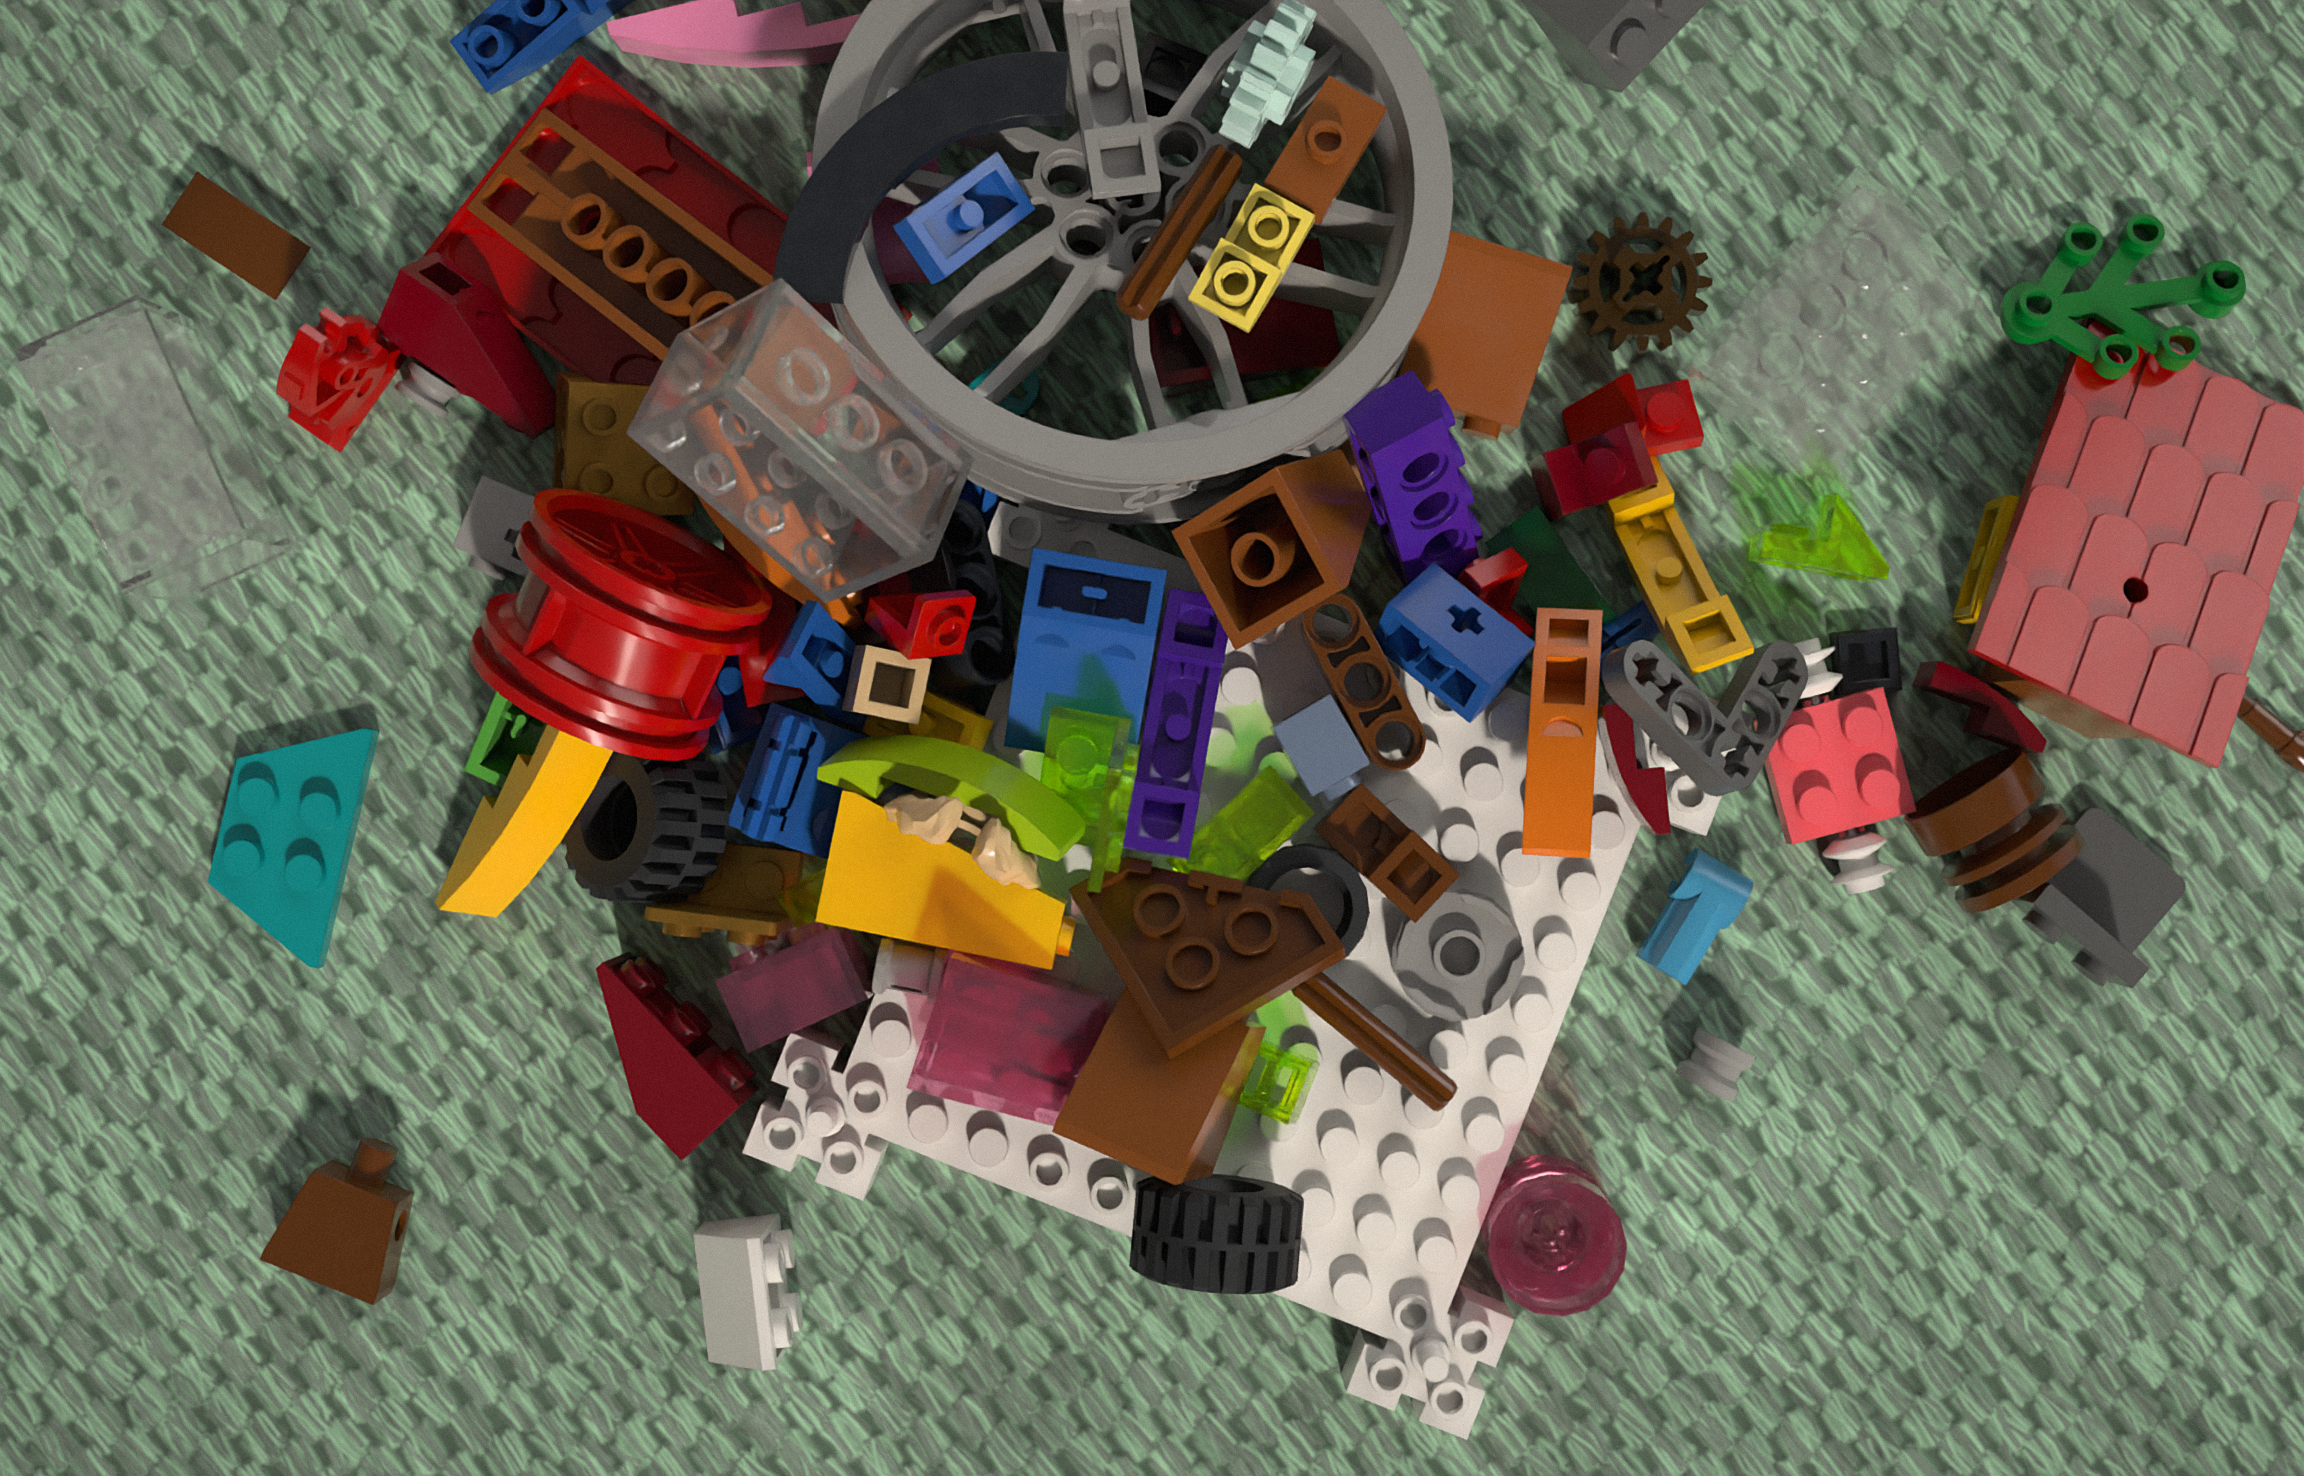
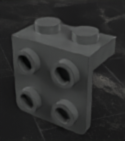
M2087 807L2070 824L2075 825L2084 838L2085 846L2080 853L2045 883L2031 892L2011 900V902L2026 914L2022 921L2030 930L2050 944L2060 943L2075 957L2071 961L2072 965L2088 979L2102 987L2107 982L2133 988L2150 968L2132 953L2184 894L2186 888L2185 881L2104 810L2097 807Z

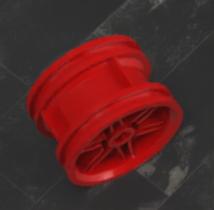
M547 489L537 493L528 512L530 521L523 523L514 543L519 557L528 566L529 571L519 592L502 593L489 599L480 619L481 626L476 628L467 648L470 663L481 678L502 697L529 715L566 734L602 748L645 759L679 761L694 758L703 751L709 739L710 727L717 722L722 712L723 698L714 682L726 657L744 654L753 647L758 637V624L767 618L772 608L773 598L766 585L750 569L724 550L684 527L649 511L619 500L572 489Z

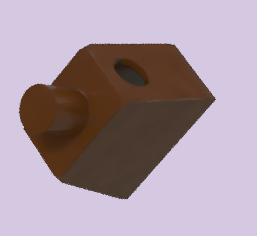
M361 1138L350 1167L331 1160L315 1168L263 1250L260 1260L371 1305L376 1304L390 1294L396 1281L414 1192L386 1181L398 1150L381 1140Z

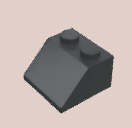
M1708 0L1520 1L1572 72L1583 83L1622 93Z

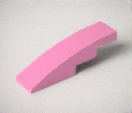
M695 0L606 23L609 35L619 48L625 52L688 64L758 68L813 65L835 61L843 43L861 14L810 25L809 18L801 2L743 15L737 0Z

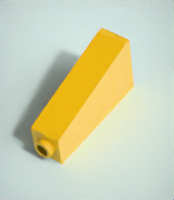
M847 789L842 790L815 922L1052 970L1055 964L1056 954L1069 957L1077 918L1065 915L1067 899L1042 886L1026 889L1014 882L1002 885L999 881L986 875L972 859L971 848L952 838H949L944 844L936 845L924 841L919 836L901 834L898 823L887 819L886 812L883 809L886 803Z

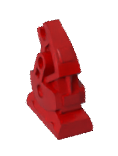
M325 307L319 312L320 322L318 326L311 327L305 323L298 329L293 344L282 364L278 376L276 394L290 403L289 408L292 410L287 417L341 453L407 359V356L399 351L396 344L381 335L376 327L377 325L362 314L340 317L328 307Z

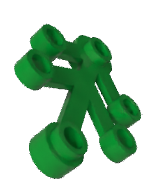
M2142 213L2131 217L2121 230L2118 237V248L2089 290L2061 294L2077 267L2088 265L2103 245V237L2098 228L2087 222H2076L2066 229L2058 241V254L2038 282H2021L2008 290L2000 303V321L2005 334L2015 342L2032 345L2052 339L2090 362L2094 370L2106 379H2120L2129 372L2138 360L2139 351L2136 345L2153 354L2156 361L2162 367L2172 371H2180L2187 368L2201 351V340L2198 334L2186 326H2173L2166 330L2136 311L2188 304L2195 313L2204 318H2223L2244 297L2246 292L2245 276L2241 268L2232 262L2214 261L2204 264L2194 276L2124 285L2141 258L2150 256L2165 235L2164 226L2159 219L2150 214ZM2133 229L2145 231L2149 241L2138 239L2134 235ZM2071 239L2083 241L2087 245L2088 250L2077 248ZM2213 278L2219 280L2226 289L2219 287ZM2027 305L2036 308L2042 315L2032 313L2027 308ZM2093 318L2118 334L2107 336L2102 340L2073 320ZM2169 342L2181 345L2186 354H2178L2173 351ZM2106 351L2118 353L2122 357L2123 363L2112 361L2107 356Z

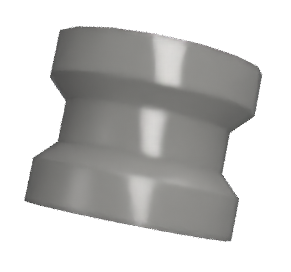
M1698 1027L1692 1038L1695 1048L1689 1059L1680 1061L1675 1073L1733 1103L1739 1093L1736 1082L1741 1072L1751 1069L1757 1057Z

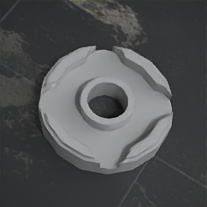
M1466 889L1446 890L1416 923L1406 915L1400 921L1392 944L1394 973L1406 996L1427 1014L1449 1021H1464L1478 1018L1501 1008L1517 989L1525 965L1522 937L1511 914L1492 898ZM1466 937L1472 941L1476 948L1474 964L1463 973H1452L1445 970L1440 960L1443 945L1451 938Z

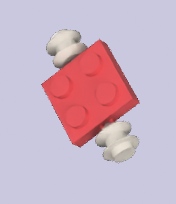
M1818 637L1793 643L1803 655L1808 668V681L1800 699L1806 697L1808 699L1802 701V708L1792 711L1764 762L1786 844L1794 845L1837 833L1838 837L1841 838L1833 840L1822 853L1823 857L1836 859L1839 863L1841 872L1830 880V884H1844L1847 894L1861 893L1880 888L1885 885L1883 875L1894 871L1895 868L1894 865L1879 863L1876 850L1887 842V838L1870 831L1862 832L1865 831L1864 825L1917 811L1884 688L1876 687L1831 700L1828 694L1820 696L1822 693L1833 690L1843 678L1842 674L1827 671L1824 659L1835 650V646L1821 649ZM1754 720V721H1753V724H1754L1755 731H1756V730H1757V720Z

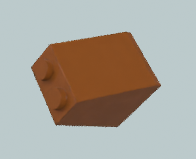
M1450 230L1447 252L1439 280L1431 301L1413 334L1408 350L1396 372L1395 379L1413 370L1427 392L1437 388L1449 404L1454 418L1463 421L1461 431L1469 435L1493 441L1498 440L1500 432L1510 435L1518 428L1573 266Z
M1342 449L1277 466L1171 532L1231 644L1237 650L1348 587L1371 513L1372 504Z
M1125 986L1063 1105L1052 1132L1174 1185L1210 1177L1267 1027L1249 1020L1250 1014L1170 1060Z

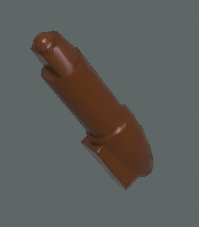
M2244 694L2237 717L2274 749L2275 754L2297 770L2304 772V730L2292 731L2257 699H2251Z

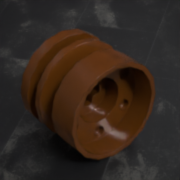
M2012 747L1996 752L1966 767L1916 801L1915 807L1917 811L1905 814L1903 817V822L1926 856L1936 857L1959 850L1941 870V878L1948 886L1955 887L1960 885L1955 892V899L1964 912L1973 914L1990 910L2031 892L2062 870L2076 858L2085 846L2084 838L2075 825H2062L2066 820V811L2061 804L2050 803L2027 809L2044 792L2046 782L2023 747Z

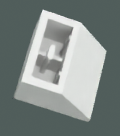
M779 1213L704 1222L693 1233L708 1361L761 1371L776 1369L788 1348L793 1345L794 1332L802 1331L803 1326L800 1295L798 1292L789 1293L786 1274L787 1268H794L795 1245L791 1229L781 1230Z

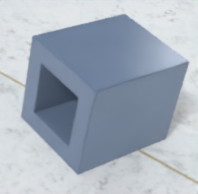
M1331 694L1321 697L1270 727L1309 796L1314 797L1323 791L1328 801H1331L1363 782L1357 771L1371 763Z

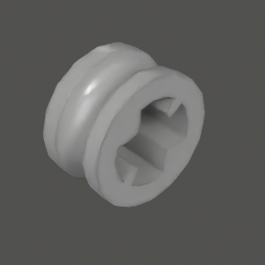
M411 360L408 365L411 371L410 377L405 381L398 380L395 388L425 409L445 419L449 413L446 409L447 401L451 398L458 399L461 393L457 392L449 382Z

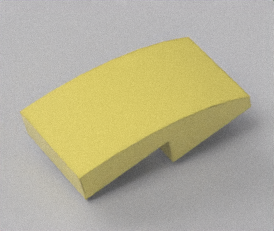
M1255 183L1226 237H1221L1191 291L1188 301L1249 333L1315 222V215Z

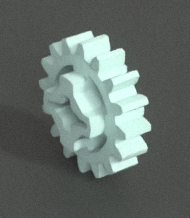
M1284 0L1283 3L1279 4L1273 19H1270L1267 26L1256 20L1252 22L1221 83L1224 86L1221 95L1230 99V106L1222 119L1223 124L1219 130L1221 135L1250 149L1268 119L1279 125L1283 124L1314 63L1312 60L1316 52L1306 47L1304 43L1312 30V24L1317 15L1315 10L1296 0Z

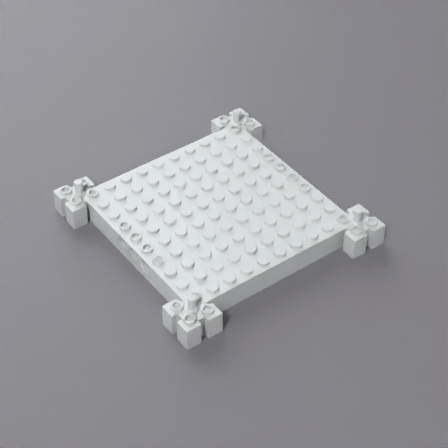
M1000 501L987 532L992 557L1029 571L1033 548L1167 570L1134 768L1004 746L1015 664L1009 677L997 684L985 717L993 720L994 723L982 752L1012 764L1036 778L1067 802L1086 821L1085 834L1058 862L1037 855L1039 860L1037 873L1041 880L1040 886L1067 899L1065 915L1077 918L1069 957L1056 954L1055 964L1052 970L950 949L946 976L938 1005L927 1003L926 996L892 989H886L883 994L875 993L848 1063L840 1060L847 1042L799 1024L789 1033L771 1079L773 1082L789 1087L785 1099L772 1094L761 1104L742 1153L789 1172L798 1164L802 1156L822 1163L815 1182L863 1201L872 1187L890 1141L1132 1237L1136 1183L1153 1175L1052 1132L1063 1105L1125 987L1073 901L1069 889L1126 856L1152 861L1154 867L1190 874L1192 869L1243 880L1246 886L1248 877L1261 860L1284 846L1309 843L1331 849L1340 855L1313 828L1344 794L1331 801H1328L1323 791L1314 797L1309 796L1270 730L1271 726L1325 695L1331 694L1334 699L1302 638L1300 631L1302 613L1237 650L1234 649L1228 638L1189 860L1122 848L1169 590L1174 588L1201 594L1205 593L1186 560L1111 531L1113 524L1057 516L1021 504L1017 508ZM1116 524L1132 530L1133 524ZM1318 612L1313 616L1314 631L1320 639L1326 642L1335 643L1341 641L1348 632V624ZM1019 631L1013 643L1015 660L1019 639ZM1385 655L1423 726L1426 736L1425 750L1418 762L1410 768L1400 771L1381 769L1372 763L1357 771L1363 780L1362 784L1460 874L1447 890L1466 889L1490 897L1511 914L1519 929L1518 931L1522 937V946L1524 947L1525 965L1517 989L1501 1008L1487 1015L1464 1021H1449L1427 1014L1406 996L1394 973L1392 944L1399 923L1405 914L1357 871L1367 888L1370 911L1364 936L1348 957L1322 972L1456 1083L1458 1089L1454 1097L1439 1112L1433 1111L1289 990L1253 1011L1249 1016V1020L1267 1028L1212 1174L1269 1181L1283 1185L1303 1197L1304 1209L1298 1279L1296 1284L1271 1293L1359 1327L1341 1372L1346 1392L1392 1411H1395L1401 1393L1412 1397L1411 1402L1418 1421L1467 1440L1486 1393L1477 1373L1473 1372L1477 1360L1496 1368L1515 1319L1504 1302L1461 1286L1459 1282L1641 824L1630 810L1614 780L1597 723L1590 858L1523 855L1522 838L1530 696L1507 687L1485 710L1469 723ZM1357 663L1351 666L1344 679L1347 693L1357 701H1368L1374 697L1379 689V678L1376 671L1367 664ZM1609 695L1606 705L1617 704ZM1707 697L1716 707L1719 701ZM1673 703L1671 710L1674 725L1678 731L1686 735L1688 731L1686 713L1681 707ZM1742 710L1744 723L1749 729L1754 715ZM1632 719L1637 769L1665 768L1670 825L1689 833L1706 836L1722 796H1711L1702 791ZM1391 721L1385 723L1376 734L1375 743L1377 750L1383 757L1389 760L1402 757L1410 746V736L1407 729L1398 722ZM1733 748V749H1731V750L1722 752L1721 754H1722V755L1724 756V758H1725L1727 752L1732 751V750H1736V749ZM956 827L950 838L973 850L977 836ZM1312 868L1293 869L1279 877L1271 887L1270 891L1279 893L1284 888L1310 894L1334 932L1340 926L1344 913L1343 894L1335 880L1323 871ZM1461 936L1449 939L1443 945L1440 953L1442 966L1445 970L1452 973H1463L1469 970L1476 958V948L1472 941ZM896 939L898 944L934 951L937 949V946Z

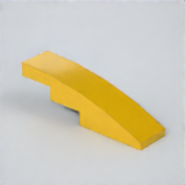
M547 724L533 756L517 755L499 796H483L436 898L435 904L438 909L497 917L530 883L562 841L592 793L613 751L590 744Z

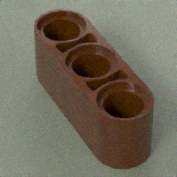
M1335 593L1304 611L1300 618L1302 638L1368 760L1379 768L1400 771L1413 766L1420 760L1425 750L1426 736L1423 726L1360 608L1353 599L1342 593ZM1327 605L1336 606L1346 614L1349 622L1348 632L1341 641L1335 643L1326 642L1315 633L1313 616L1320 607ZM1354 664H1367L1378 674L1379 689L1375 696L1368 701L1355 700L1345 689V674ZM1391 721L1402 724L1410 736V746L1407 752L1395 760L1383 757L1377 750L1375 743L1376 734L1385 723Z

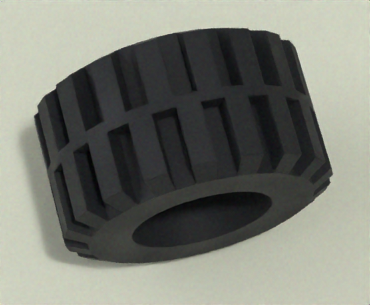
M701 751L694 758L665 761L612 752L592 793L561 841L562 845L567 847L565 860L568 868L576 870L575 880L581 888L589 889L590 895L595 898L607 899L608 901L680 903L686 901L689 894L696 895L705 887V877H713L719 866L716 859L719 853H724L727 839L723 837L725 825H729V811L724 809V801L727 798L725 785L717 783L719 771L713 762H706V754Z
M1212 1174L1210 1177L1177 1185L1155 1176L1140 1180L1136 1183L1129 1266L1135 1272L1154 1282L1200 1292L1264 1294L1290 1287L1296 1284L1298 1279L1304 1199L1301 1195L1283 1185L1232 1175Z

